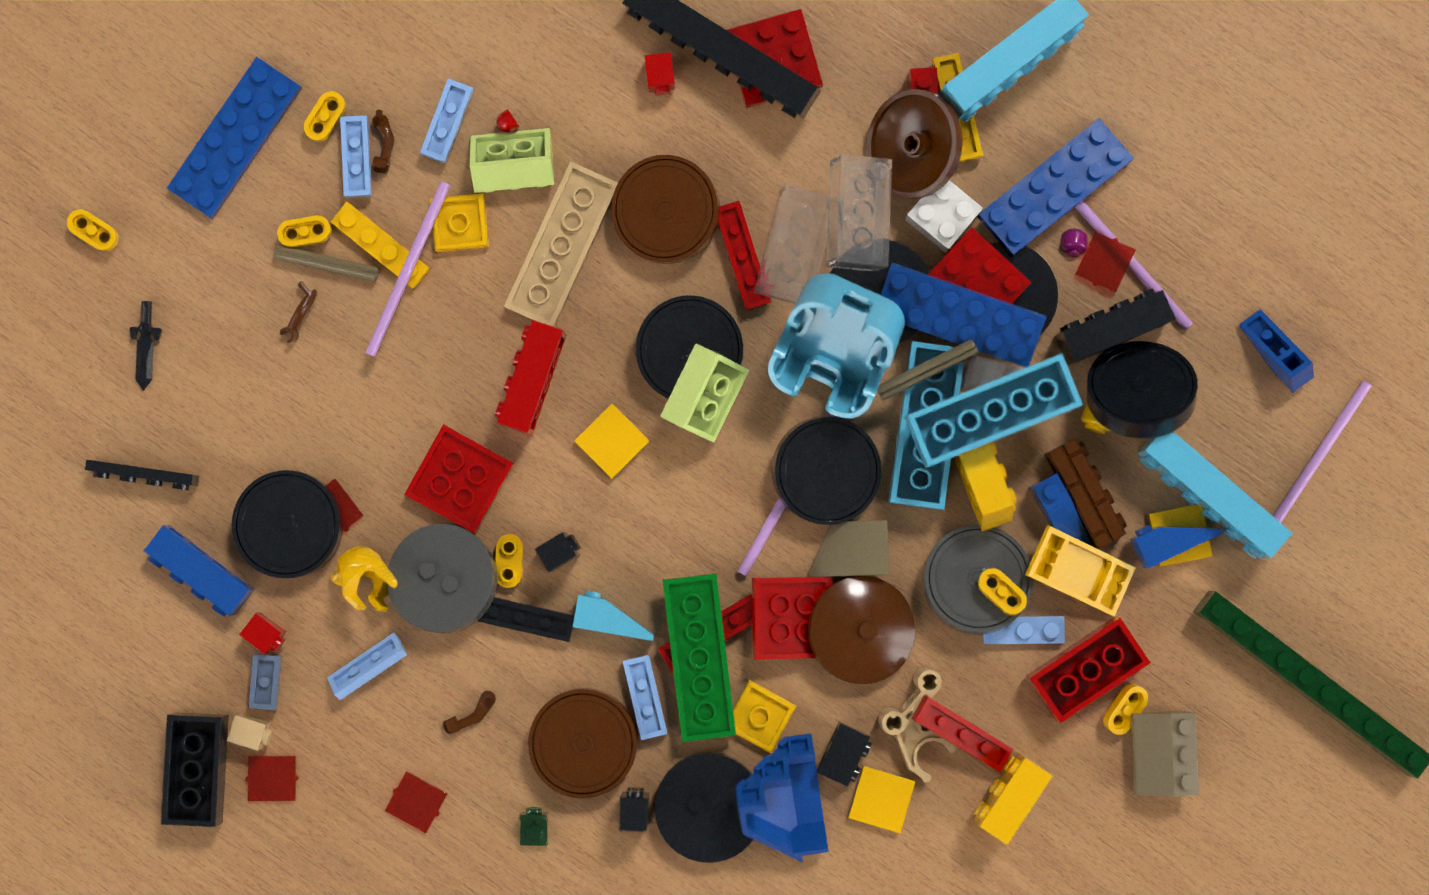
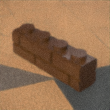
M1075 438L1045 453L1044 455L1054 474L1057 473L1069 494L1092 546L1099 549L1126 535L1124 528L1127 527V524L1121 513L1116 514L1111 504L1114 503V499L1109 490L1102 489L1099 480L1102 479L1101 474L1095 465L1090 466L1086 458L1089 452L1082 441L1078 442Z

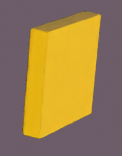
M483 193L445 197L433 224L435 252L489 247Z
M613 404L574 440L611 479L650 442Z
M1196 504L1147 514L1151 529L1154 527L1207 528L1205 517L1201 514L1203 508ZM1210 540L1159 563L1158 567L1213 556Z
M749 679L733 708L736 734L771 753L797 705Z
M863 765L848 818L901 833L916 781Z

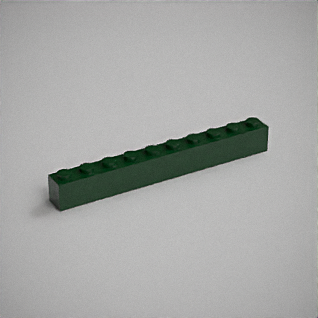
M1208 591L1194 609L1193 613L1406 775L1418 779L1429 765V753L1218 592Z

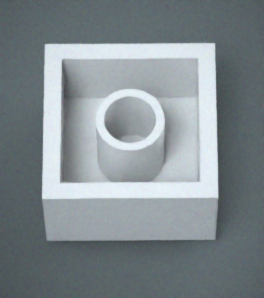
M949 180L939 191L921 198L908 213L905 220L946 254L983 207Z

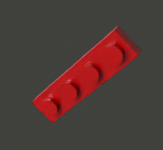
M740 200L720 206L718 223L745 310L748 311L770 304L769 292Z
M751 594L721 611L725 640L752 625ZM669 641L659 647L658 650L672 672L673 663Z
M925 695L911 718L916 723L1000 773L1014 750Z

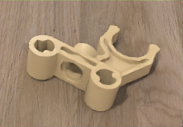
M921 667L916 670L913 676L914 684L917 687L916 690L898 710L892 707L884 708L878 715V723L886 733L895 735L907 768L916 773L923 782L927 783L931 780V775L918 765L917 752L919 748L929 741H939L950 753H954L957 747L928 729L922 730V726L911 719L923 696L925 695L932 699L942 684L941 677L936 671L929 667ZM932 674L930 676L932 683L924 687L923 677ZM890 716L892 718L897 716L898 718L894 726L892 724L886 726L887 719Z

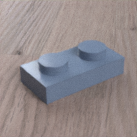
M253 654L248 708L277 710L282 656Z

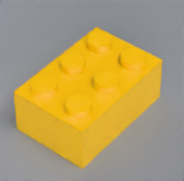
M994 441L954 456V462L982 532L1012 522L1013 512L1016 511L1015 503H1017V499L1012 487L1007 488L1005 479H1007V474L1003 464L997 463L995 456L997 449Z
M1019 753L1015 757L1013 755L1010 756L1003 768L1006 770L1001 779L996 778L988 790L991 793L986 802L981 801L973 813L976 815L974 821L981 828L1006 845H1008L1053 777Z

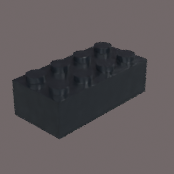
M1154 288L1133 297L1134 302L1130 303L1129 299L1123 300L1109 307L1110 312L1106 314L1104 309L1088 315V317L1084 318L1085 322L1080 324L1078 319L1060 328L1061 333L1055 336V339L1067 366L1176 320L1164 291L1161 290L1155 293Z
M176 712L167 715L161 825L217 827L223 823L229 715Z

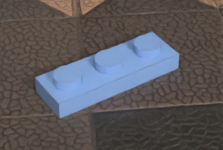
M451 79L447 80L422 145L421 155L446 164L472 97L473 87Z
M368 116L340 117L344 197H371L372 182Z
M1018 616L1005 628L993 633L983 634V644L1065 643L1064 616Z
M392 633L327 677L334 695L339 700L343 699L404 658L407 653L400 638L395 633Z
M644 655L623 660L641 740L668 734L650 656Z

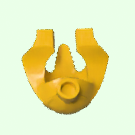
M356 546L344 552L338 558L337 572H333L330 579L335 584L342 586L344 599L355 610H365L367 607L358 597L357 587L360 579L365 576L370 577L373 582V590L368 596L369 602L377 611L386 612L389 608L384 602V598L389 595L387 584L396 588L398 584L397 579L374 550L365 546Z

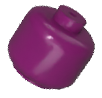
M1073 228L1062 233L1060 248L1063 252L1068 253L1069 257H1078L1079 254L1086 252L1088 237L1084 231Z

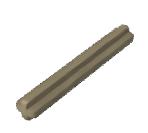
M277 245L274 251L275 259L373 282L377 280L379 275L377 267L282 245Z
M968 340L880 384L877 389L878 394L882 400H886L977 355L978 349L973 340Z

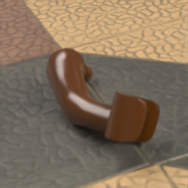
M378 109L372 119V123L382 137L383 148L380 157L374 156L373 165L374 172L385 174L390 168V156L395 141L388 118L383 115L382 110Z
M302 281L298 283V287L303 290L306 296L296 308L288 326L280 330V335L287 333L288 330L290 331L291 338L287 343L295 342L299 338L297 327L317 296V291L314 289L310 292Z
M484 691L479 698L476 709L469 716L457 720L456 716L443 721L446 733L453 734L465 727L479 723L496 701L494 693Z

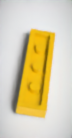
M959 53L932 59L933 67H937L938 90L940 93L944 85L963 72ZM974 116L966 123L960 120L962 152L959 163L982 158L984 155Z
M346 202L330 222L399 277L409 251L349 202ZM418 259L407 284L415 289L431 269Z

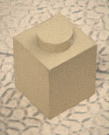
M242 713L234 716L227 741L257 751L264 748V745L268 746L273 733V730H270L271 722Z

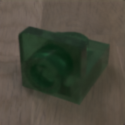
M527 807L526 812L519 814L520 846H547L548 812H542L541 807Z

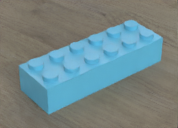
M1055 0L944 85L938 95L952 106L959 121L962 120L966 123L977 114L976 111L982 107V104L984 107L988 106L1003 89L1004 91L1009 90L1018 82L1017 80L1023 74L1026 76L1031 73L1043 59H1049L1058 51L1061 45L1064 43L1068 44L1079 35L1078 33L1085 27L1083 22L1089 14L1077 0Z
M912 341L909 344L906 371L954 347ZM964 361L903 391L888 503L944 510L951 458L925 468L905 417L959 395Z
M1060 354L909 414L905 419L923 464L927 468L1083 404L1065 359Z
M1175 432L1149 438L1137 452L1142 457L1139 461L1151 471L1156 469L1161 473L1160 479L1169 487L1173 488L1175 486L1183 493L1180 496L1190 505L1196 504L1203 508L1201 514L1211 523L1216 521L1223 526L1222 532L1233 541L1237 539L1245 546L1242 549L1252 558H1272L1293 534Z

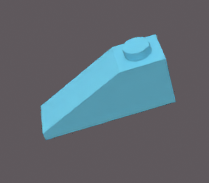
M585 590V595H578L573 627L654 640L652 632L607 599L600 598L601 593Z

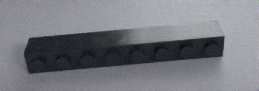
M623 0L622 2L628 9L626 13L637 21H640L641 18L650 22L648 26L650 29L660 35L666 32L672 36L670 39L672 43L682 49L685 46L690 47L694 50L693 56L704 63L708 59L716 64L714 69L727 77L730 73L738 77L737 83L749 91L754 87L761 92L760 98L771 105L774 101L783 106L781 111L794 119L797 115L804 119L821 92L814 84L679 0Z

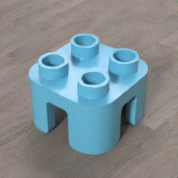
M833 274L815 275L803 286L768 364L769 377L779 390L791 396L798 395L806 377L818 380L832 388L825 406L827 412L841 418L858 417L870 407L885 369L888 370L904 330L905 320L903 313L893 301Z

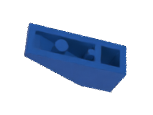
M1261 309L1239 324L1241 330L1274 374L1292 393L1314 378L1313 362Z
M1057 473L1029 487L1051 527L1090 546L1092 545L1073 502Z
M1147 525L1136 530L1137 536L1130 538L1143 568H1150L1222 534V531L1218 528L1154 527L1151 529V526Z

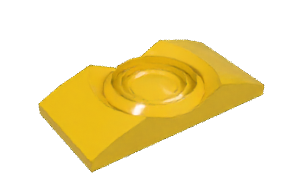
M1047 525L1025 575L1079 602L1115 617L1136 568Z

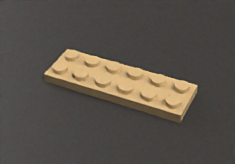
M570 161L505 302L504 308L531 320L555 327L609 209L618 182Z

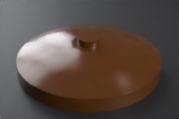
M919 89L901 91L886 100L873 117L867 136V158L872 174L886 191L898 197L923 198L939 191L953 176L962 152L961 125L952 106L940 95Z
M851 576L833 583L818 597L809 617L808 638L816 660L832 676L849 683L871 684L890 677L905 663L914 643L915 622L907 600L893 585L876 577Z

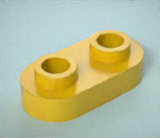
M334 91L324 93L306 118L304 132L311 140L315 142L327 140L339 123L340 117L344 115L346 102L339 93ZM331 103H337L338 106L336 110H329V105ZM323 125L322 132L315 133V127Z
M77 209L71 212L67 218L69 231L100 251H110L118 244L119 236L115 228L90 212ZM86 220V227L81 229L79 226L80 222ZM104 234L109 235V240L106 243L102 242Z
M320 215L286 220L280 224L277 230L279 241L286 247L291 248L323 243L332 234L330 222ZM322 226L323 232L319 235L315 234V228ZM296 230L297 236L294 239H289V232Z
M514 534L503 535L496 544L495 564L497 568V582L505 588L515 587L520 583L523 576L524 545L522 540ZM508 542L514 545V550L511 553L505 551V544ZM506 569H510L513 572V577L509 580L505 579L503 575Z
M990 568L980 575L978 579L980 591L1002 612L1007 615H1017L1024 610L1027 604L1025 593L1003 572ZM994 579L996 587L990 588L987 585V580ZM1013 597L1016 600V606H1009L1007 599Z
M1137 684L1126 685L1106 711L1103 720L1105 727L1116 735L1128 732L1131 728V714L1141 713L1148 703V693ZM1133 693V698L1129 700L1130 695ZM1118 715L1117 721L1113 722L1114 718Z

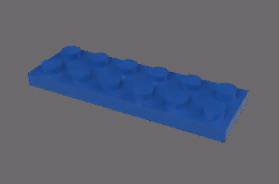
M256 56L171 180L167 189L213 219L302 87Z
M1099 118L980 212L977 218L1007 253L1013 257L1128 165L1134 157Z
M893 262L881 292V296L893 301L901 309L906 326L957 344L973 340L978 351L1026 368L1030 365L1047 317L1046 315Z

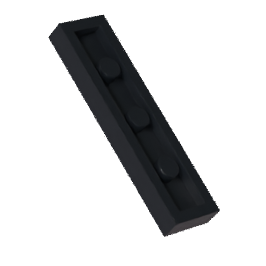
M86 459L85 470L93 471V477L109 479L110 474L120 475L119 481L136 483V478L146 479L147 485L161 487L164 481L173 483L172 488L189 490V485L198 486V475Z
M494 597L489 609L478 622L570 642L575 615Z

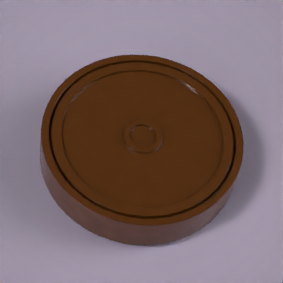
M656 155L645 158L633 165L619 180L612 198V220L621 241L636 255L655 263L674 264L694 257L712 240L719 224L720 201L713 182L696 164L679 156Z
M592 688L571 689L553 697L536 715L530 728L528 739L531 763L541 780L554 791L573 798L597 797L619 785L627 776L634 763L638 745L634 721L624 705L610 694Z

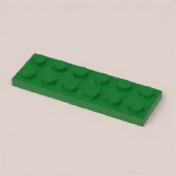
M711 573L663 579L682 742L736 735L717 574Z

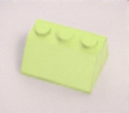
M550 128L470 136V170L474 193L554 185Z
M695 344L660 417L711 442H715L749 370L718 353Z

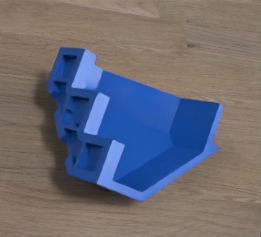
M811 733L784 737L778 743V748L770 756L767 754L753 768L754 773L746 781L742 780L736 786L743 835L800 862H803L802 856L829 852Z

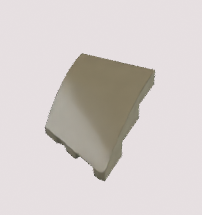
M887 520L850 521L830 525L809 571V577L889 574Z

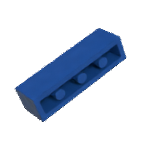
M163 525L144 549V552L149 555L148 560L159 568L162 566L171 571L169 576L180 584H183V582L192 587L190 592L201 600L205 598L213 603L212 609L224 617L226 614L229 616L236 615L255 590L170 525Z

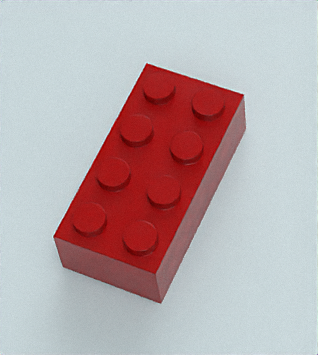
M532 320L530 325H525L521 340L524 342L523 348L515 353L512 363L515 366L513 377H507L503 390L507 393L505 400L498 403L495 412L498 424L533 436L567 336L562 329Z
M1113 617L1026 675V677L1055 721L1062 723L1151 662L1121 617Z

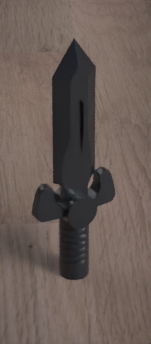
M141 301V324L139 327H130L129 329L131 339L133 340L137 339L138 332L141 333L140 338L137 340L135 379L143 391L152 380L154 340L158 341L162 333L161 328H153L151 325L152 301ZM152 332L154 334V340H152L150 337Z

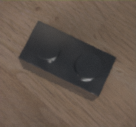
M562 532L535 548V551L547 571L553 572L580 556L577 550L581 546L573 534L568 535L566 532Z
M839 721L817 768V772L848 787L849 782H855L861 768L857 765L861 756L866 758L872 743L868 741L870 736Z
M628 787V790L622 792L620 797L619 831L647 832L649 792H644V788Z

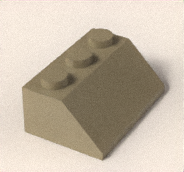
M1165 711L1131 714L1134 795H1199L1195 712Z

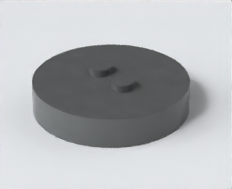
M433 524L414 531L398 545L388 566V569L398 582L396 588L387 584L390 599L397 612L410 624L433 633L458 632L476 623L489 609L497 589V568L492 553L477 536L455 525Z
M969 525L955 529L945 535L928 556L923 571V589L926 600L933 613L944 624L956 631L972 635H983L999 631L1012 623L1021 613L1007 615L1002 612L980 591L978 579L985 570L990 568L998 569L1025 593L1028 603L1032 593L1033 579L1025 574L1030 561L1022 546L1012 536L994 527L982 532L980 525ZM988 579L987 585L990 588L996 587V581ZM1009 597L1007 599L1008 605L1011 607L1016 606V600L1013 597Z

